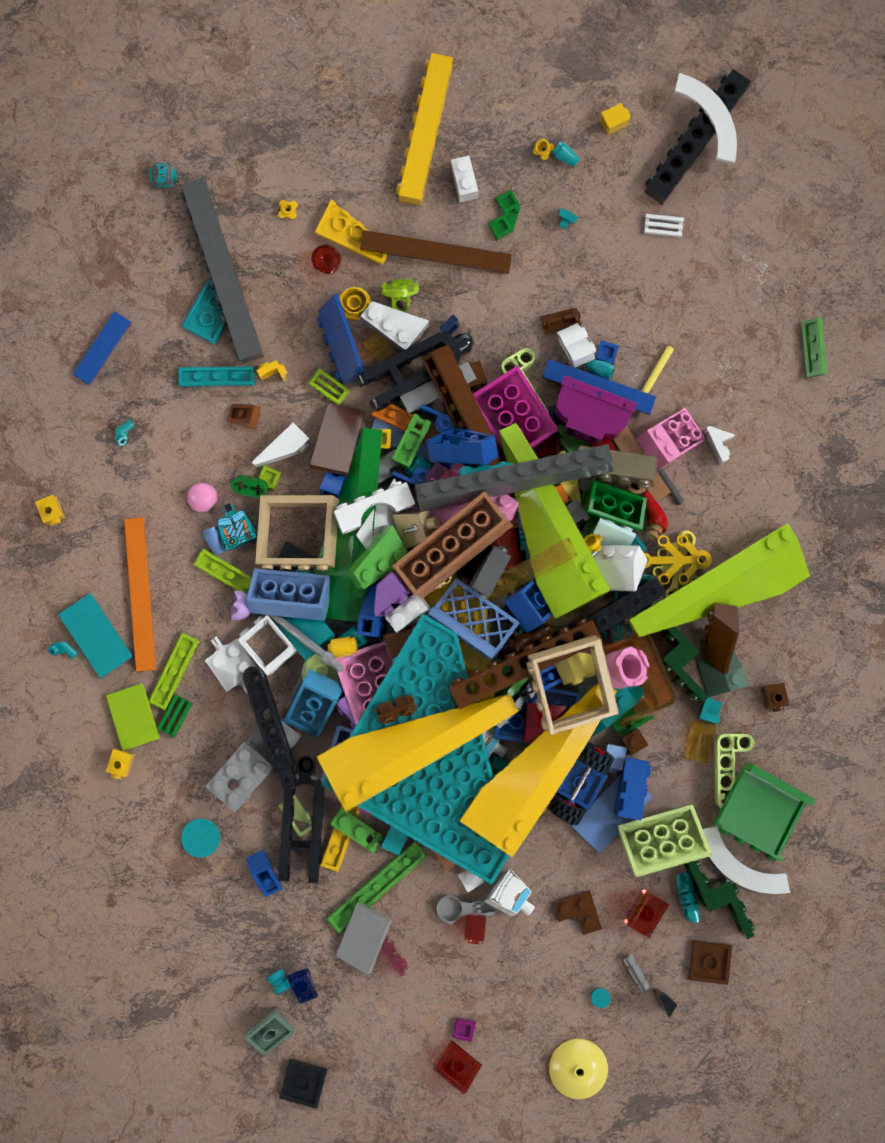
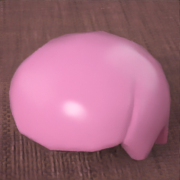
M208 483L195 484L187 493V503L191 509L197 512L210 510L218 500L217 491Z

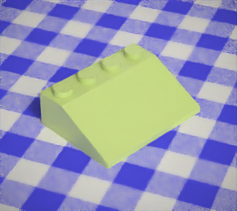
M693 804L641 819V821L636 820L618 825L619 837L635 877L712 856Z

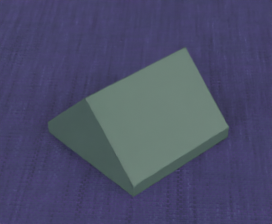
M276 1007L249 1028L243 1037L265 1056L293 1034L295 1029L280 1009Z

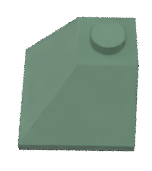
M735 651L733 652L727 675L722 674L705 659L697 661L709 697L749 686L744 668Z

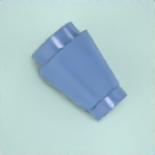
M217 526L203 531V538L214 555L225 551L222 545L220 530H218Z

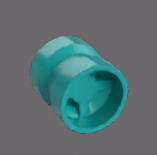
M283 968L278 969L265 978L268 984L273 986L272 991L275 996L292 986L290 980L286 979Z

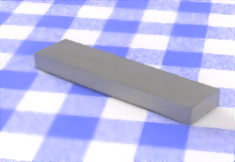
M468 362L459 366L467 384L477 380ZM432 380L400 396L408 414L421 409L422 405L427 406L441 398Z

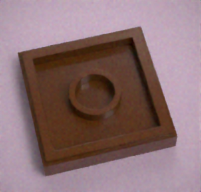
M693 940L688 979L728 985L732 945Z

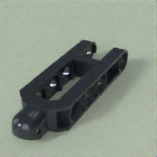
M437 333L362 372L356 377V381L362 388V386L373 381L377 382L387 376L390 377L395 387L370 401L375 412L381 411L400 401V396L432 380L426 370L405 381L398 368L405 364L409 365L413 360L423 355L426 356L428 352L449 345L459 364L460 357L472 350L474 340L467 333H461L455 337Z
M254 666L248 667L243 672V681L271 766L275 774H277L281 787L285 790L293 789L296 784V775L293 769L295 761L267 675L262 669ZM257 672L258 679L252 682L251 677L253 673ZM269 709L271 716L266 720L263 714L265 710ZM272 728L277 730V735L274 738H271L269 734ZM279 746L283 749V754L280 757L276 755V748Z
M304 755L296 763L295 788L290 790L284 789L279 882H289L291 851L309 850L310 871L308 883L318 884L325 787L321 785V780L316 776V761L313 757ZM299 784H312L315 788L311 841L292 840L295 806L293 795Z

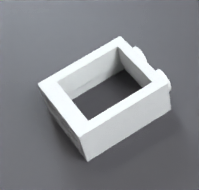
M262 615L254 621L255 626L250 630L246 628L239 634L240 638L238 641L266 675L270 676L298 651L268 615L265 617ZM269 624L288 648L266 666L246 641L265 625Z

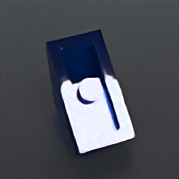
M308 968L287 976L288 982L300 1004L318 997Z

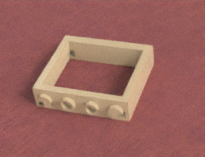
M260 495L255 564L261 566L262 569L273 570V567H280L281 570H291L292 567H298V570L304 571L310 570V567L320 571L335 568L338 523L334 516V511L339 506V499L333 495ZM270 507H327L323 558H267Z
M593 635L528 655L529 662L526 665L529 674L533 676L534 681H531L534 693L537 692V708L539 711H542L543 718L540 719L543 729H546L551 735L618 714L601 639ZM590 647L604 706L552 722L537 663Z

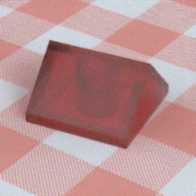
M643 889L623 922L630 928L650 938L669 904Z
M452 1040L433 1063V1070L463 1095L466 1094L482 1067L481 1063Z

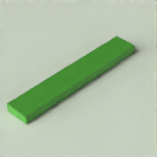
M414 841L328 916L327 920L338 933H341L348 926L357 903L361 902L370 907L428 855Z

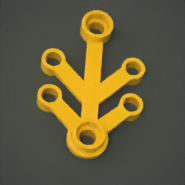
M661 535L657 541L658 545L664 547L672 556L651 557L649 554L644 553L648 559L645 568H648L651 564H673L665 573L658 577L661 582V576H666L667 582H661V584L667 585L670 582V578L684 564H692L685 573H681L677 577L678 583L685 585L698 569H706L710 566L712 562L711 555L705 550L698 551L689 542L686 535H680L676 540L677 544L680 547H684L692 555L684 556L669 542V538L666 535ZM681 537L686 539L685 544H680L679 539ZM660 538H665L667 543L661 544ZM700 556L705 557V563L699 562ZM682 575L687 578L685 583L680 581Z

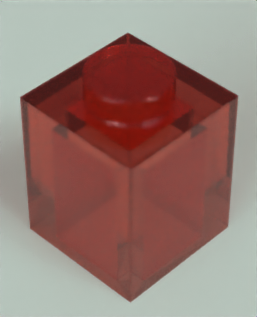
M466 914L464 940H468V943L479 944L480 941L484 942L485 915Z

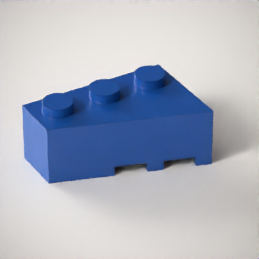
M453 427L427 440L430 462L488 465L492 460L498 458L494 435Z
M625 757L623 771H621L614 815L641 821L644 812V797H646L648 785H646L647 777H650L651 773L649 761Z

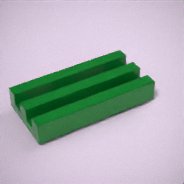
M175 694L157 729L175 738L193 703ZM179 700L180 703L176 711L174 712L168 726L164 728V725L167 722L174 706ZM185 703L187 706L172 732L170 729Z

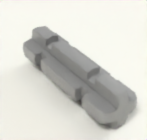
M632 954L626 956L623 962L626 967H629L628 971L634 982L638 983L639 991L641 993L647 991L650 985L647 980H644L645 976L639 965L635 964L634 956Z

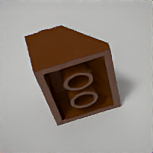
M714 603L712 611L709 610L707 621L709 623L704 626L705 638L700 641V650H703V659L722 674L727 675L739 635L738 608L735 605Z

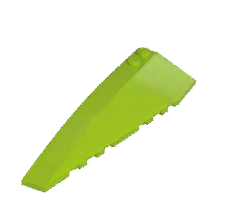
M516 423L499 431L507 463L517 464L538 459ZM554 485L514 492L516 501H518V513L525 534L536 585L554 620L610 591L608 584Z
M788 523L633 617L629 620V623L637 636L642 637L708 617L709 610L712 611L714 603L735 605L738 608L783 594L810 577L798 538Z

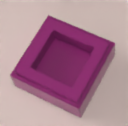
M457 1017L452 1038L472 1042L476 1021Z

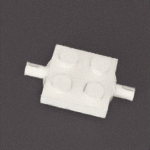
M217 636L214 637L215 641L212 639L210 642L214 645L216 651L205 660L226 692L241 685L247 693L243 681V672L246 668L256 667V665L238 639L227 645H222Z

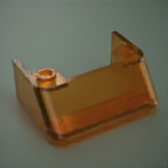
M635 635L603 647L604 656L613 651L633 647L636 650L643 651L649 662L646 674L648 678L640 685L645 698L640 699L634 705L635 715L622 719L619 723L620 728L648 718L670 707L676 700V694L654 640L650 635L642 637Z

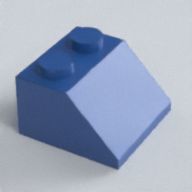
M535 577L504 601L526 633L543 624L552 615L536 585Z

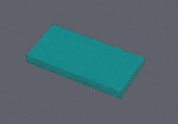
M89 593L58 614L100 678H103L134 657L92 593Z

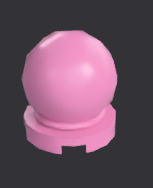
M628 647L620 651L610 652L605 656L612 688L624 689L628 686L634 687L643 684L647 680L648 676L646 674L649 662L643 651Z

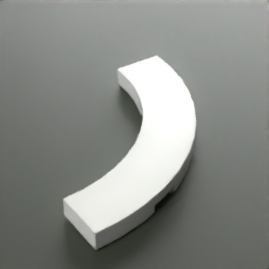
M679 73L674 93L688 98L695 104L697 103L704 110L716 132V160L734 164L737 154V138L733 120L726 106L705 84L690 76Z
M717 826L703 828L712 852V856H709V858L730 880L747 889L761 893H790L786 873H762L746 867L728 851L721 839Z

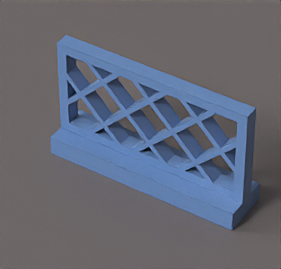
M457 578L435 607H432L428 613L431 619L457 633L458 639L491 662L494 661L498 652L520 624L519 621ZM458 585L464 589L465 596L453 598L452 591ZM477 598L480 600L481 607L469 609L468 599ZM466 599L467 609L455 611L454 601ZM452 601V612L445 613L439 609L443 603ZM493 609L496 611L497 618L485 620L484 610ZM481 610L483 620L471 622L470 612ZM468 613L469 623H459L456 614ZM508 620L513 623V626L510 630L501 631L499 621ZM497 622L499 632L487 633L486 623ZM484 624L485 634L476 635L473 633L472 625ZM500 635L501 642L496 648L489 644V636Z

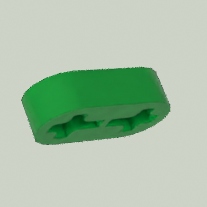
M238 475L231 483L234 492L255 498L265 495L269 489L268 483L265 480L246 475ZM239 481H242V484L244 485L242 488H240V484H238ZM257 485H260V488L263 489L261 492H258V488H255Z

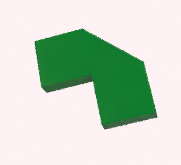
M512 189L495 198L503 215L489 222L488 226L497 241L511 234L515 228L521 205Z

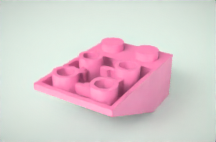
M685 408L650 428L636 439L647 456L657 457V471L706 440Z

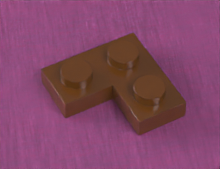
M591 891L553 902L559 922L577 916L583 935L602 929Z

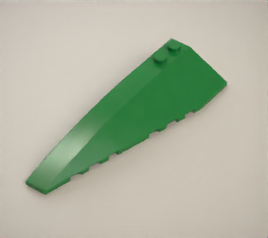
M363 428L348 476H346L339 496V505L347 503V505L355 503L354 500L361 496L371 497L373 496L372 492L377 490L382 441L381 429ZM376 505L367 509L361 518L362 527L374 509L373 533ZM337 524L335 568H328V570L324 571L316 570V568L313 570L312 574L330 576L329 606L326 615L328 619L358 622L359 613L369 586L365 589H357L347 571L359 556L366 551L356 536L360 528L342 535ZM324 542L318 558H323Z

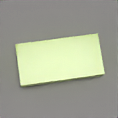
M294 794V819L307 822L310 825L301 832L293 821V829L300 838L312 830V820ZM282 802V803L279 804L278 806L280 807V809H281L282 812H283V802Z

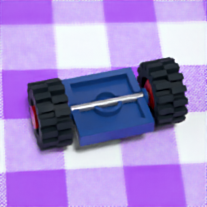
M587 742L556 791L558 793H555L548 806V810L569 824L579 825L586 809H590L608 777L605 773H608L615 760L613 755L604 751L603 748Z

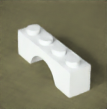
M401 481L390 485L391 489L384 491L382 488L372 492L373 496L371 497L361 496L356 498L353 504L347 505V503L337 506L334 516L342 535L361 528V518L364 512L372 506L384 505L391 508L395 513L414 507L415 502L407 482L403 484Z

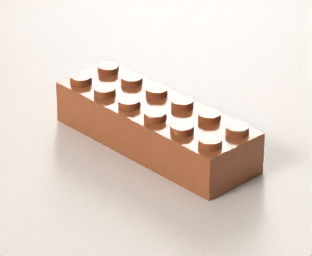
M484 491L396 562L393 567L413 594L423 599L513 525L493 499Z

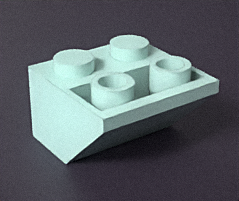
M600 518L595 522L591 534L601 535L600 545L630 546L636 536L630 527L624 525L622 527L617 526L613 521Z

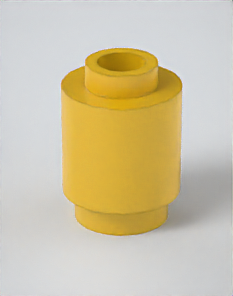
M350 636L331 639V643L328 644V651L335 658L352 656L353 653L358 652L355 637L350 638Z

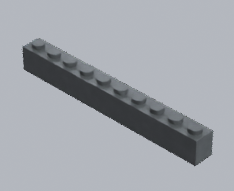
M201 177L181 184L183 189L180 192L183 202H187L189 207L186 209L187 215L190 220L193 219L195 225L192 226L193 233L200 240L198 244L199 251L206 258V261H203L205 269L212 276L209 279L212 289H216L218 294L215 296L216 302L219 307L222 306L224 312L221 314L222 320L229 327V331H227L228 338L235 345L233 349L234 356L242 364L262 358L264 354L206 182Z
M609 444L417 484L415 488L420 510L424 512L471 502L484 491L490 497L613 472V460Z

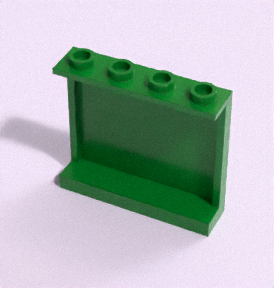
M745 762L713 824L719 827L718 831L728 837L730 834L734 835V840L743 845L746 842L750 844L749 848L759 854L761 851L765 852L764 857L774 862L776 859L784 862L785 859L781 858L780 855L805 805L812 806L815 799L761 768Z

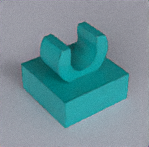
M561 208L558 214L563 217L559 226L567 229L570 222L576 224L579 216L565 208Z

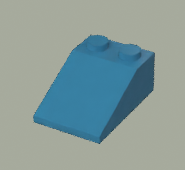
M309 669L283 722L319 738L343 690L342 684Z

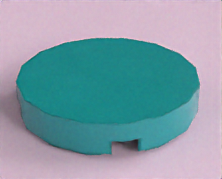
M198 818L185 826L181 842L188 854L204 858L217 850L221 834L214 822Z

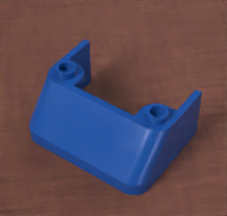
M425 405L421 406V414L436 420L435 427L439 433L455 427L449 415ZM435 462L432 470L424 467L416 469L412 478L393 471L392 479L398 482L401 481V483L407 482V485L415 488L417 484L441 480L443 475L455 463Z

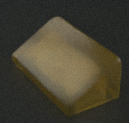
M692 721L685 758L708 763L716 725Z

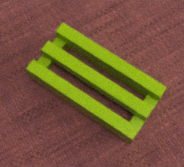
M320 368L308 382L311 387L336 405H340L350 392L347 387ZM322 375L344 392L341 394L318 376ZM315 380L324 387H326L328 390L333 392L335 395H337L339 399H336L331 394L322 389L320 386L315 384Z

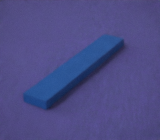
M548 359L542 376L543 379L561 384L564 375L636 402L635 411L647 415L651 414L656 396Z

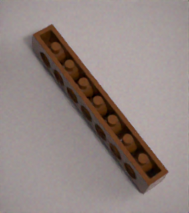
M584 618L576 622V626L571 629L565 627L557 631L558 635L554 637L548 635L540 639L541 643L535 646L531 643L523 647V651L518 654L512 652L504 656L505 660L499 663L495 660L487 664V668L482 671L476 669L468 673L470 677L463 680L459 677L451 681L452 685L448 686V689L457 708L462 709L531 676L532 674H529L527 667L522 668L519 662L522 657L528 659V655L538 653L541 648L545 650L554 648L558 640H561L564 644L574 642L573 635L575 632H579L582 639L593 635L601 639L593 620L587 621ZM590 647L538 662L539 672ZM508 665L511 668V673L505 677L502 674V668ZM486 674L493 676V682L490 685L484 683V676ZM470 682H473L476 687L473 693H467L466 685Z

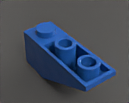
M379 579L368 588L359 613L356 635L383 638L386 618L385 616H376L374 614L376 586L383 579Z

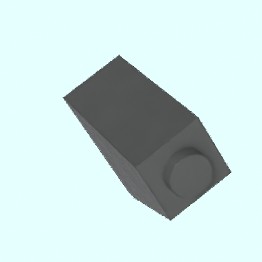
M499 544L497 547L491 546L467 583V586L489 598L511 558L507 554L508 550Z

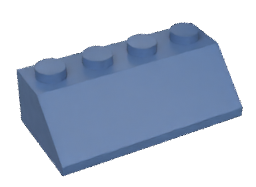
M255 568L246 598L249 612L325 621L329 606L330 576Z

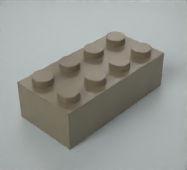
M579 446V450L592 448L586 446ZM610 450L613 460V472L581 478L584 480L597 478L603 483L617 481L623 486H630L631 483L637 484L639 488L649 489L650 486L654 487L658 465L657 457Z

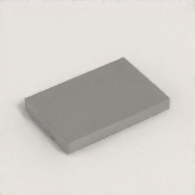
M361 902L357 903L336 956L365 974H370L392 920Z

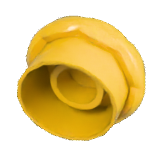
M359 287L348 288L339 296L345 317L349 320H360L361 315L371 303L369 294Z

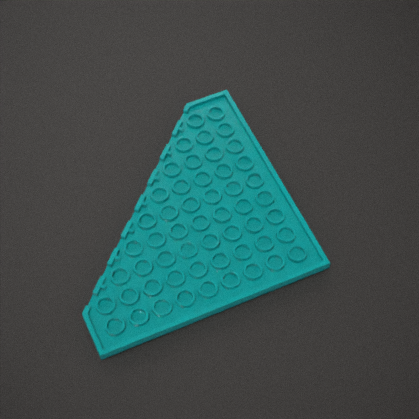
M422 614L349 738L456 709L457 706L448 686L452 685L451 681L459 677L462 680L468 677L457 633ZM470 683L466 685L467 693H472ZM406 694L408 696L413 695L418 709L414 711V714L407 717L400 716L388 724H380L375 711L379 704L391 700L394 707L397 706L396 698ZM483 734L478 735L424 768L357 805L491 885L509 857L508 854L460 822V819L481 788L493 779ZM326 776L321 785L335 793Z

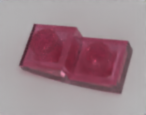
M386 936L382 944L384 953L400 976H405V970L408 969L406 958H402L401 953L393 955V952H396L393 940L389 941V937Z

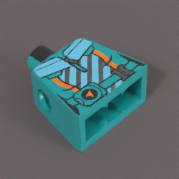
M232 503L221 507L225 517L218 519V526L222 545L226 552L257 540L258 533L243 510L235 512Z

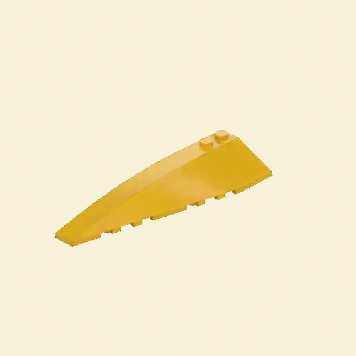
M599 683L594 685L557 720L604 706ZM600 720L552 735L545 730L518 757L514 758L507 767L497 773L489 783H486L481 788L460 819V822L513 857L571 770Z
M505 694L470 704L462 709H451L353 736L320 754L317 758L345 811H348L472 740L519 710L511 695Z

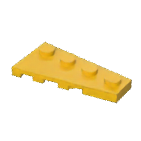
M331 199L315 234L382 266L388 257V254L360 250L363 230H369Z

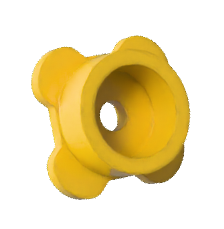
M542 138L536 143L533 153L541 156L542 160H547L551 151H554L555 146L552 143H548L545 138Z
M281 200L279 203V217L295 219L297 217V202Z
M590 534L584 538L590 552L601 550V535Z

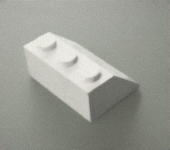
M601 545L600 551L591 552L611 591L637 590L647 563V558L640 546Z

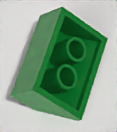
M593 480L585 491L583 508L587 513L642 531L647 498Z

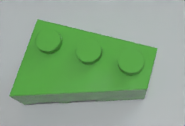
M385 525L366 551L359 556L347 571L357 589H365L395 570L393 565L408 554L393 525Z

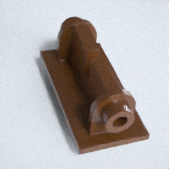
M577 308L540 316L545 335L561 331L576 323L581 326V315Z
M406 694L396 698L397 706L394 707L391 700L379 704L375 711L380 724H388L400 716L407 717L414 714V711L418 709L413 695L408 696Z

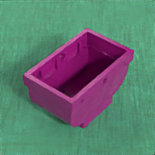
M564 375L557 392L559 395L554 406V414L556 419L565 425L562 433L598 446L602 440H613L621 434L629 418L634 413L637 403Z

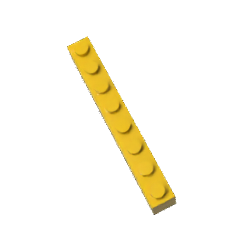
M431 53L430 59H426L424 70L427 71V74L421 80L420 88H423L422 95L418 94L416 103L419 109L418 112H414L412 123H415L414 130L410 129L408 138L411 144L410 148L406 147L404 158L407 161L406 165H402L400 176L403 177L402 183H398L396 194L399 195V201L421 206L453 67V57Z

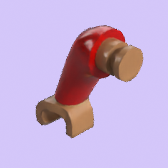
M633 484L635 489L628 486L624 491L647 498L645 515L649 528L645 536L652 541H658L661 533H665L668 529V519L665 512L648 490L645 491L646 489L639 488L637 484Z

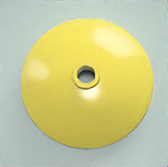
M580 1038L570 1039L560 1044L553 1052L549 1063V1074L553 1085L561 1094L572 1099H586L599 1092L605 1084L608 1075V1064L602 1050L593 1042ZM579 1068L583 1069V1073L581 1075L576 1074V1071Z

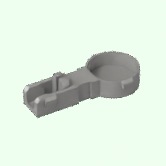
M446 894L437 903V914L447 924H453V922L457 921L461 916H466V914L495 915V907L484 902L485 900L466 902L460 901L459 898L452 894Z

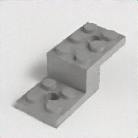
M281 719L290 748L292 749L301 739V736ZM259 728L246 742H243L206 785L209 791L234 812H237L260 783L265 781L273 771ZM272 728L269 732L270 735L277 734L275 728ZM279 746L276 748V755L280 757L283 754V749ZM231 779H236L239 782L238 789L231 790L228 782Z

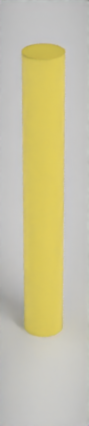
M671 346L666 347L643 386L642 392L649 393L674 350Z

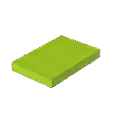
M138 684L106 695L122 751L160 739L144 684Z

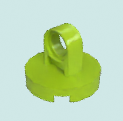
M412 279L392 280L393 284L387 285V282L381 284L382 295L392 298L393 309L405 313L410 307V296L419 292L418 281L413 283ZM398 300L405 301L406 308H398L396 302Z

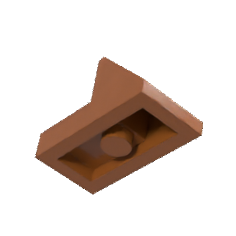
M232 404L227 422L256 429L261 407L247 404Z

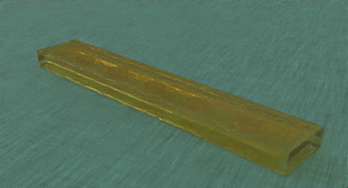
M566 538L503 572L487 600L492 602L578 556L570 539Z

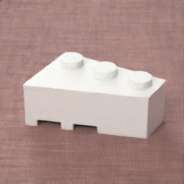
M373 301L361 315V322L401 352L414 346L429 327L428 320Z

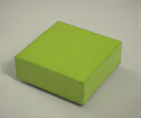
M263 465L258 478L265 480L268 483L269 489L275 490L282 473Z

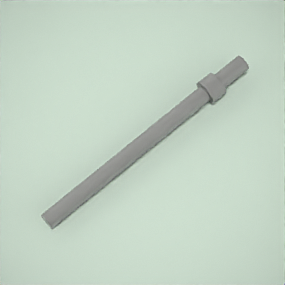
M268 615L321 657V661L326 665H331L338 672L344 670V666L335 659L333 654L323 650L282 616Z

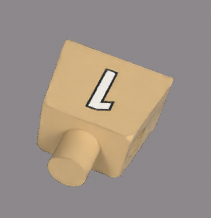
M404 510L392 515L398 535L406 549L424 541L441 525L438 517L431 518L429 510L421 512V510Z

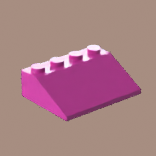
M519 366L514 367L473 394L492 434L501 448L499 431L515 423L532 449L559 431Z

